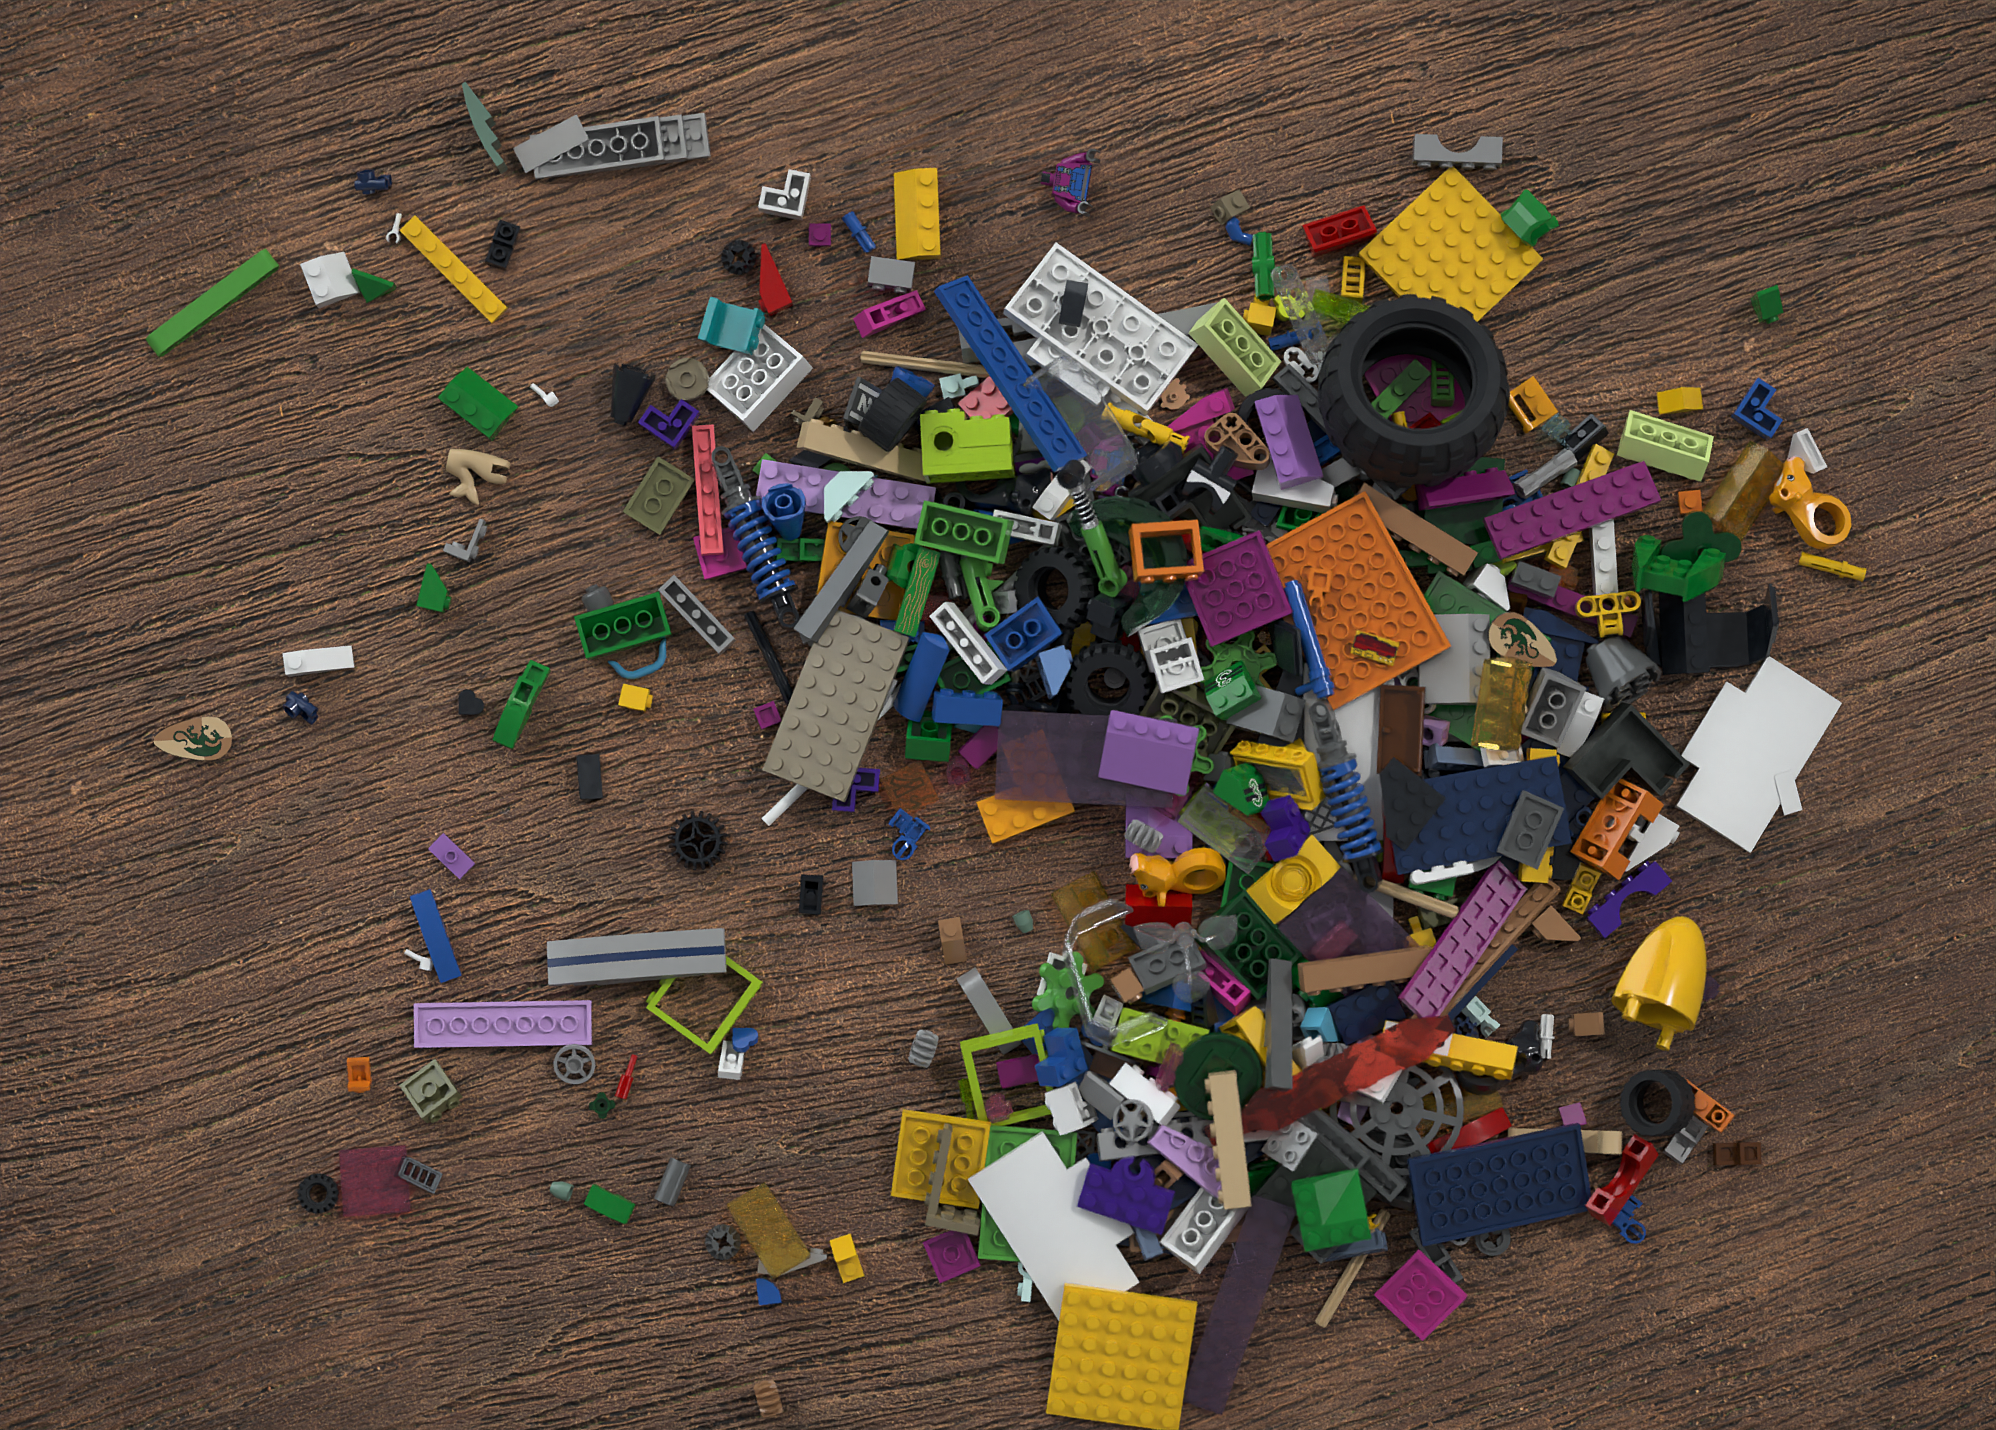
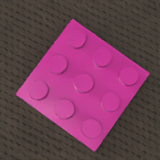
M1419 1249L1374 1294L1422 1341L1468 1296Z

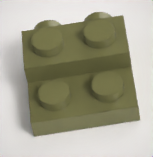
M436 1059L399 1085L420 1117L427 1124L440 1120L442 1117L441 1113L448 1108L450 1110L456 1108L460 1104L459 1100L463 1097Z

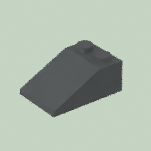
M1255 685L1262 699L1229 717L1226 721L1227 724L1286 743H1293L1306 700Z

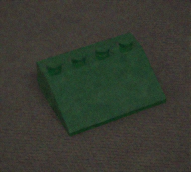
M1245 889L1209 917L1191 935L1207 955L1251 991V1000H1259L1267 991L1269 959L1292 961L1293 965L1302 955V952L1269 919Z

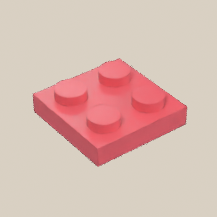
M990 376L958 402V405L969 417L983 416V419L992 418V415L1003 414L1005 417H1008L1013 413V410Z

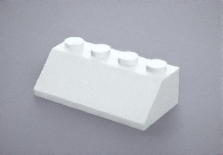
M1201 1187L1160 1243L1182 1263L1200 1274L1249 1207L1224 1209V1203L1219 1204V1198H1214Z

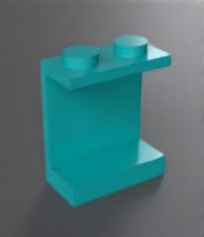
M710 297L698 339L706 344L753 355V351L757 349L759 344L758 334L764 326L765 313L758 308L752 310L724 303L718 298Z

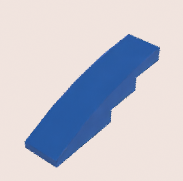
M431 889L411 895L410 899L440 983L461 976L454 950Z

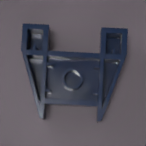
M1525 607L1523 617L1529 620L1541 633L1552 639L1550 644L1554 649L1557 661L1555 665L1546 668L1562 673L1577 682L1584 644L1592 646L1593 644H1598V640L1547 611ZM1535 667L1532 675L1529 676L1522 690L1525 699H1527L1541 667Z

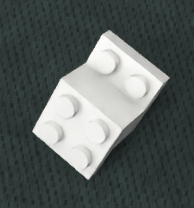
M1181 619L1162 622L1137 631L1149 672L1155 673L1161 693L1204 680L1192 638H1186Z

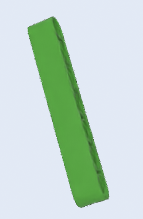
M267 249L261 250L146 337V342L158 357L166 355L275 273L280 266Z

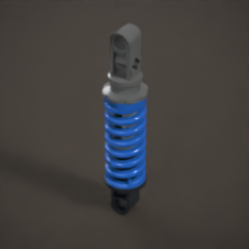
M723 446L717 447L712 452L711 463L716 472L719 485L724 492L721 495V499L725 501L727 506L721 513L726 519H730L728 527L735 531L733 533L734 540L740 541L737 548L740 552H744L742 560L749 563L746 569L749 573L753 574L751 577L752 583L759 584L755 591L760 605L771 603L780 627L783 630L792 631L799 622V614L791 597V594L799 589L798 585L795 584L794 580H789V578L783 580L784 577L790 575L789 569L782 571L778 569V567L786 563V560L781 558L775 561L774 556L780 554L782 550L779 547L773 548L772 544L776 543L777 539L776 537L769 538L768 533L772 532L773 529L771 526L764 527L763 525L768 518L766 515H759V511L763 510L760 496L752 497L749 491L751 488L749 484H744L730 450ZM722 453L728 459L724 463H719L716 461L715 456ZM787 614L793 615L795 618V622L791 625L783 621V617Z
M1320 699L1310 706L1309 715L1315 739L1319 745L1316 748L1321 758V762L1317 763L1318 770L1321 772V775L1326 774V776L1321 777V782H1328L1329 787L1324 789V793H1331L1332 799L1327 800V805H1335L1336 810L1331 811L1330 815L1332 817L1338 816L1340 820L1333 825L1336 829L1345 827V832L1337 834V839L1348 838L1349 843L1340 846V850L1344 854L1342 861L1343 863H1353L1360 889L1363 892L1372 893L1382 884L1383 879L1376 855L1384 850L1381 847V843L1376 839L1377 830L1370 828L1374 824V819L1366 817L1370 814L1371 809L1364 805L1368 800L1367 796L1360 794L1364 790V785L1356 783L1361 779V774L1353 771L1358 765L1356 754L1347 752V742L1342 740L1340 726L1336 720L1334 710L1327 699ZM1317 705L1325 708V716L1317 713ZM1366 876L1374 878L1375 886L1367 884Z

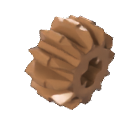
M764 1380L755 1384L754 1391L761 1416L764 1418L774 1417L782 1413L783 1408L775 1381Z

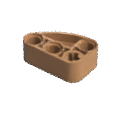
M1236 413L1225 414L1205 431V446L1213 455H1216L1221 445H1225L1239 454L1232 466L1248 470H1264L1269 466V449ZM1228 423H1231L1232 425L1235 423V427L1232 428V426H1230L1228 428ZM1216 435L1220 437V440L1216 443L1209 441L1211 436ZM1243 438H1249L1252 441L1248 445L1240 443ZM1257 454L1266 456L1263 461H1257L1254 457Z

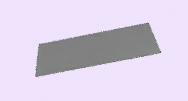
M576 114L513 149L525 173L589 140Z

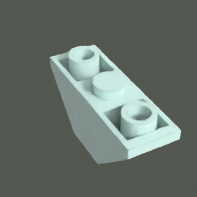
M840 471L824 487L825 521L827 523L831 520L836 522L843 515L841 510L846 505L852 506L859 498L857 494L862 489L866 491L873 485L874 481L872 479L875 475L871 471Z

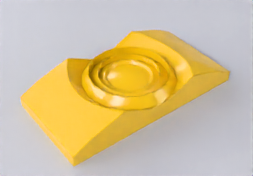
M1311 833L1306 838L1297 856L1280 860L1246 891L1269 919L1276 924L1293 912L1309 895L1322 887L1341 868V865Z

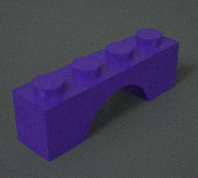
M1646 861L1638 868L1640 873L1634 878L1631 875L1621 882L1623 886L1617 892L1613 889L1604 897L1606 901L1601 906L1595 904L1587 911L1589 916L1585 919L1602 939L1606 938L1622 924L1620 906L1629 894L1645 892L1655 896L1672 882L1656 861L1651 863Z

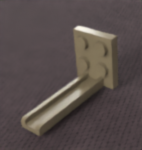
M945 1123L944 1129H939L937 1143L941 1144L940 1150H935L932 1164L937 1165L936 1171L930 1173L928 1185L933 1186L931 1193L926 1194L924 1206H928L925 1225L978 1235L981 1214H977V1211L972 1209L956 1210L951 1205L938 1206L953 1130L951 1124Z

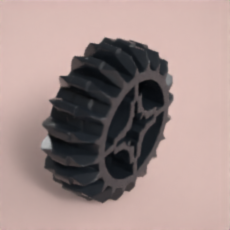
M691 811V819H688L687 815L683 814L682 817L685 822L682 823L677 819L675 822L679 825V828L671 827V830L676 832V835H669L668 839L675 840V843H671L668 846L669 848L676 847L677 850L671 854L672 856L680 854L677 862L681 863L685 859V868H688L691 862L693 863V870H697V864H700L701 869L705 870L706 862H708L710 867L714 866L711 861L713 858L720 862L721 859L717 856L718 852L721 854L726 853L720 847L721 845L728 846V842L721 841V838H726L728 835L727 833L720 834L719 832L725 826L720 825L716 827L719 819L715 818L711 822V813H708L705 819L703 818V811L699 812V817H696L695 812ZM698 822L711 826L715 834H702ZM692 824V835L680 841L683 830ZM696 829L697 834L700 835V838L703 837L706 839L701 842V851H699V847H696V843L693 845V843L691 842L692 840L696 839ZM716 841L714 850L705 857V845ZM681 847H694L698 859L688 857Z

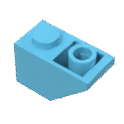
M1328 1007L1307 1008L1304 1020L1300 1026L1305 1038L1311 1036L1314 1039L1321 1036L1322 1042L1342 1040V1036Z

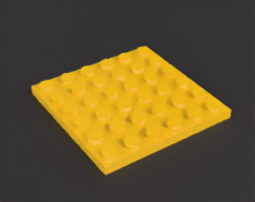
M1454 166L1453 168H1448L1358 253V256L1399 298L1405 294H1416L1418 298L1431 299V296L1446 299V303L1456 308L1461 306L1474 314L1473 318L1477 322L1543 260L1532 247L1526 246L1520 237L1503 222L1501 215Z
M1064 1283L1046 1414L1157 1430H1179L1197 1302Z

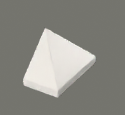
M1808 428L1793 434L1788 458L1794 456L1802 458L1805 462V471L1812 474L1827 468Z

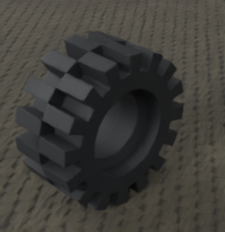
M317 1173L304 1178L297 1190L299 1195L297 1198L302 1208L304 1207L306 1211L314 1214L329 1211L339 1199L337 1183L326 1174ZM315 1185H322L327 1191L326 1198L322 1202H315L310 1197V1190Z

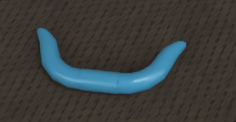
M666 639L661 641L658 658L653 664L635 671H627L619 663L612 660L608 661V664L621 677L626 679H637L654 673L664 665L666 660Z

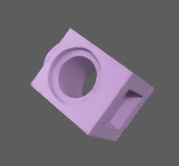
M1425 715L1423 745L1431 746L1434 743H1438L1439 746H1443L1448 739L1450 722Z

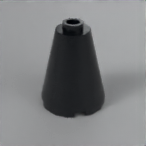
M614 363L610 417L614 418V423L626 426L627 422L632 423L656 379L655 373L651 372V375L648 376L649 374H645L646 370L627 364H622L620 368L618 363Z

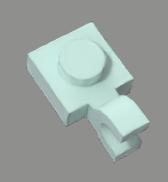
M961 374L939 378L944 399L947 397L954 399L966 396L965 389L979 385L977 375L963 380Z
M1476 996L1461 1010L1466 1017H1469L1472 1023H1477L1476 1027L1479 1024L1481 1025V1033L1486 1038L1500 1026L1496 1020L1489 1016L1491 1011Z
M1018 1262V1271L1024 1278L1023 1283H1018L1017 1296H1022L1021 1301L1030 1302L1032 1278L1028 1272L1023 1270L1022 1263Z

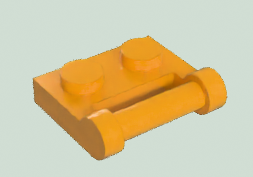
M1534 376L1510 391L1508 406L1522 424V430L1525 434L1558 413ZM1515 396H1520L1535 418L1534 421H1529L1514 399Z

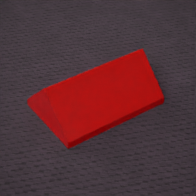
M1365 205L1302 225L1312 257L1375 238L1377 234V229Z
M1126 884V925L1138 929L1191 930L1192 894L1169 890L1166 893L1165 906L1159 907L1157 896L1145 897L1139 888V884Z

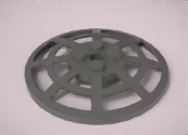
M1380 1045L1372 1047L1380 1052ZM1357 1055L1348 1063L1351 1068L1359 1055ZM1403 1058L1404 1068L1383 1104L1372 1098L1359 1096V1092L1353 1090L1352 1094L1338 1092L1334 1100L1330 1102V1118L1338 1123L1337 1101L1350 1103V1117L1355 1129L1350 1134L1356 1139L1361 1138L1369 1147L1381 1152V1160L1388 1166L1391 1155H1406L1419 1151L1422 1156L1431 1154L1426 1145L1435 1137L1441 1123L1454 1126L1449 1140L1440 1152L1451 1150L1461 1130L1464 1108L1459 1084L1448 1067L1439 1066L1444 1074L1433 1080L1424 1070L1411 1065L1410 1061ZM1409 1071L1422 1077L1427 1084L1417 1090L1407 1084ZM1344 1079L1336 1080L1335 1084L1340 1088ZM1450 1081L1456 1097V1117L1443 1114V1099L1438 1087ZM1432 1091L1436 1099L1437 1112L1423 1109L1422 1097ZM1395 1102L1403 1106V1111L1399 1115H1395L1390 1111V1106ZM1357 1105L1370 1107L1372 1119L1363 1125H1360L1357 1117ZM1421 1119L1435 1121L1430 1132L1422 1139L1415 1129ZM1375 1127L1386 1133L1384 1146L1374 1142L1366 1133ZM1407 1133L1414 1145L1405 1148H1393L1395 1136ZM1408 1168L1393 1169L1400 1176H1409Z

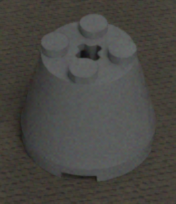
M1608 635L1605 641L1599 645L1597 643L1593 644L1587 649L1586 663L1599 697L1604 698L1602 704L1608 711H1611L1613 707L1618 706L1621 702L1628 704L1635 702L1648 692L1647 688L1653 680L1656 682L1661 677L1662 672L1656 663L1622 635Z

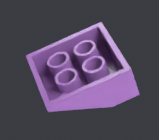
M1126 791L1125 833L1128 825L1133 820H1139L1161 832L1163 839L1159 848L1155 852L1150 853L1125 838V859H1130L1136 853H1143L1146 856L1161 855L1165 859H1176L1183 852L1191 850L1192 825L1178 813L1192 798V793H1187L1186 796H1177L1169 792Z

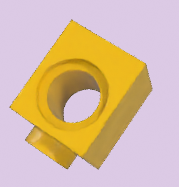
M623 684L618 705L646 712V708H651L653 695H650L649 689Z

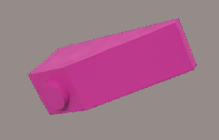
M917 290L867 308L854 317L853 320L861 337L865 338L925 311L926 308Z
M1201 949L1200 953L1207 968L1194 975L1199 980L1208 981L1212 995L1237 1016L1251 1001V991Z

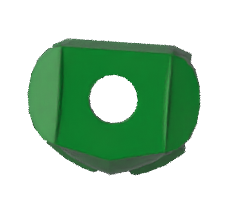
M1527 189L1521 193L1510 209L1501 213L1503 222L1529 247H1534L1540 237L1559 226L1557 218L1554 215L1552 216L1546 209V206L1539 202Z
M895 543L893 544L886 566L887 572L885 577L889 579L888 582L893 580L896 585L906 589L911 574L907 569V564L912 560L915 561L918 547L921 545L909 543L899 546Z

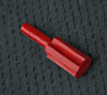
M631 1055L625 1075H621L614 1095L617 1098L627 1100L633 1081L631 1075L637 1055Z

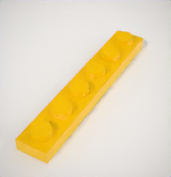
M415 215L399 230L492 324L508 309Z
M1598 444L1592 445L1576 485L1606 475L1614 453ZM1582 531L1551 542L1544 560L1562 570L1565 569Z

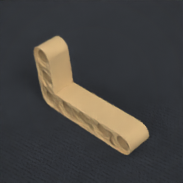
M1508 1128V1137L1545 1129ZM1581 1130L1585 1153L1622 1154L1621 1131Z

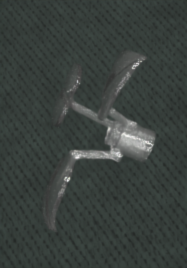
M1232 915L1207 918L1201 923L1199 934L1186 922L1177 924L1175 929L1166 923H1146L1135 926L1134 932L1140 947L1149 954L1165 952L1168 949L1169 943L1173 944L1175 940L1178 945L1184 948L1187 973L1175 975L1172 984L1174 993L1180 1000L1192 1003L1198 1001L1208 992L1210 981L1208 976L1201 971L1191 973L1188 947L1193 943L1194 936L1202 943L1207 941L1211 949H1222L1228 946L1233 941L1237 932V917Z

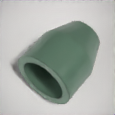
M1576 468L1570 469L1564 474L1560 486L1564 489L1575 486L1581 472Z
M1029 909L1012 916L1016 926L1023 933L1033 930V919Z
M563 1181L552 1182L549 1192L556 1198L568 1202L573 1193L574 1186Z

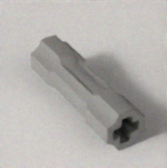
M1564 449L1532 473L1526 474L1514 482L1517 494L1521 498L1527 499L1542 486L1575 467L1577 460L1571 450Z

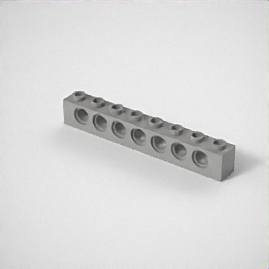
M1268 1108L1255 1110V1114L1246 1115V1111L1241 1114L1244 1144L1268 1141L1276 1128L1274 1111L1268 1112ZM1192 1117L1189 1118V1122L1180 1123V1119L1170 1120L1166 1127L1181 1133L1182 1129H1189L1192 1132V1140L1203 1143L1210 1148L1217 1146L1216 1137L1208 1138L1203 1134L1204 1126H1210L1214 1121ZM1249 1120L1257 1123L1258 1129L1256 1132L1248 1130L1247 1122ZM1153 1122L1152 1129L1147 1135L1148 1141L1158 1129V1122ZM1123 1126L1122 1133L1130 1137L1129 1129ZM1147 1127L1135 1129V1138L1139 1134H1143ZM1114 1128L1101 1129V1133L1096 1135L1099 1162L1118 1160L1127 1156L1142 1157L1160 1154L1149 1144L1141 1146L1137 1141L1126 1140L1125 1148H1117L1115 1138L1120 1136L1114 1131Z

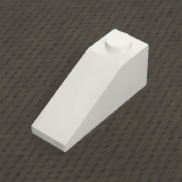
M1081 460L1080 462L1086 470L1084 479L1093 466L1085 460ZM1055 477L1036 501L1033 508L1049 520H1055L1072 494H1069L1067 489L1061 487Z
M994 509L993 516L1014 521L1011 537L1053 547L1058 546L1062 525L1059 523Z
M352 646L283 653L285 675L288 677L355 668Z
M1588 692L1584 693L1560 748L1556 747L1555 749L1557 753L1572 757L1584 744L1597 719L1604 698Z
M1658 814L1654 823L1648 822L1642 833L1645 835L1643 841L1635 844L1627 858L1631 862L1625 872L1669 845L1670 842L1673 844L1680 834L1677 831L1679 825Z

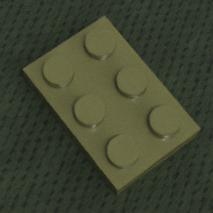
M657 457L623 510V513L661 536L694 484L695 479L662 458Z

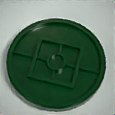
M1209 1033L1192 1040L1179 1054L1173 1071L1174 1088L1180 1102L1197 1117L1214 1121V1116L1209 1115L1207 1102L1212 1101L1211 1092L1206 1093L1205 1079H1209V1073L1235 1070L1240 1114L1244 1113L1255 1102L1262 1087V1066L1256 1052L1246 1041L1229 1033Z

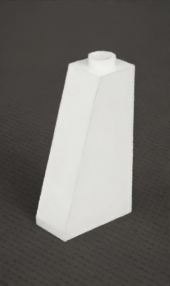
M1261 454L1259 461L1265 460L1266 456ZM1271 456L1269 466L1264 470H1257L1252 489V496L1255 501L1321 513L1336 507L1339 496L1336 494L1333 485L1321 479L1281 490Z

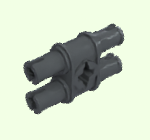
M938 549V552H941L939 558L942 573L941 579L945 581L948 598L956 599L959 597V600H967L970 596L959 563L961 554Z

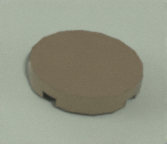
M682 358L669 367L665 382L667 389L673 397L690 402L699 399L705 394L710 378L708 370L700 361L692 358Z

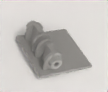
M1285 1113L1261 1151L1294 1172L1318 1134Z

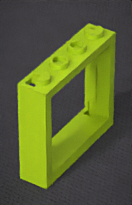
M727 956L726 964L752 983L708 1044L656 1007L676 978L661 979L659 982L661 987L658 992L653 991L646 1000L648 1003L646 1008L711 1055L764 983Z
M1038 1023L960 1042L978 1120L991 1122V1125L1004 1126L1052 1114L1045 1104L987 1118L971 1053L1034 1037L1041 1062L1048 1057L1047 1050L1044 1051L1042 1044L1045 1042L1043 1037L1045 1035L1044 1029L1039 1030ZM1046 1086L1047 1092L1053 1090V1087Z

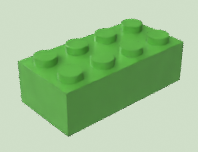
M924 500L914 544L1004 564L1014 521Z

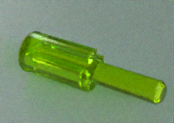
M962 1078L958 1080L961 1103L965 1102L967 1119H974L971 1103L974 1100L969 1079Z

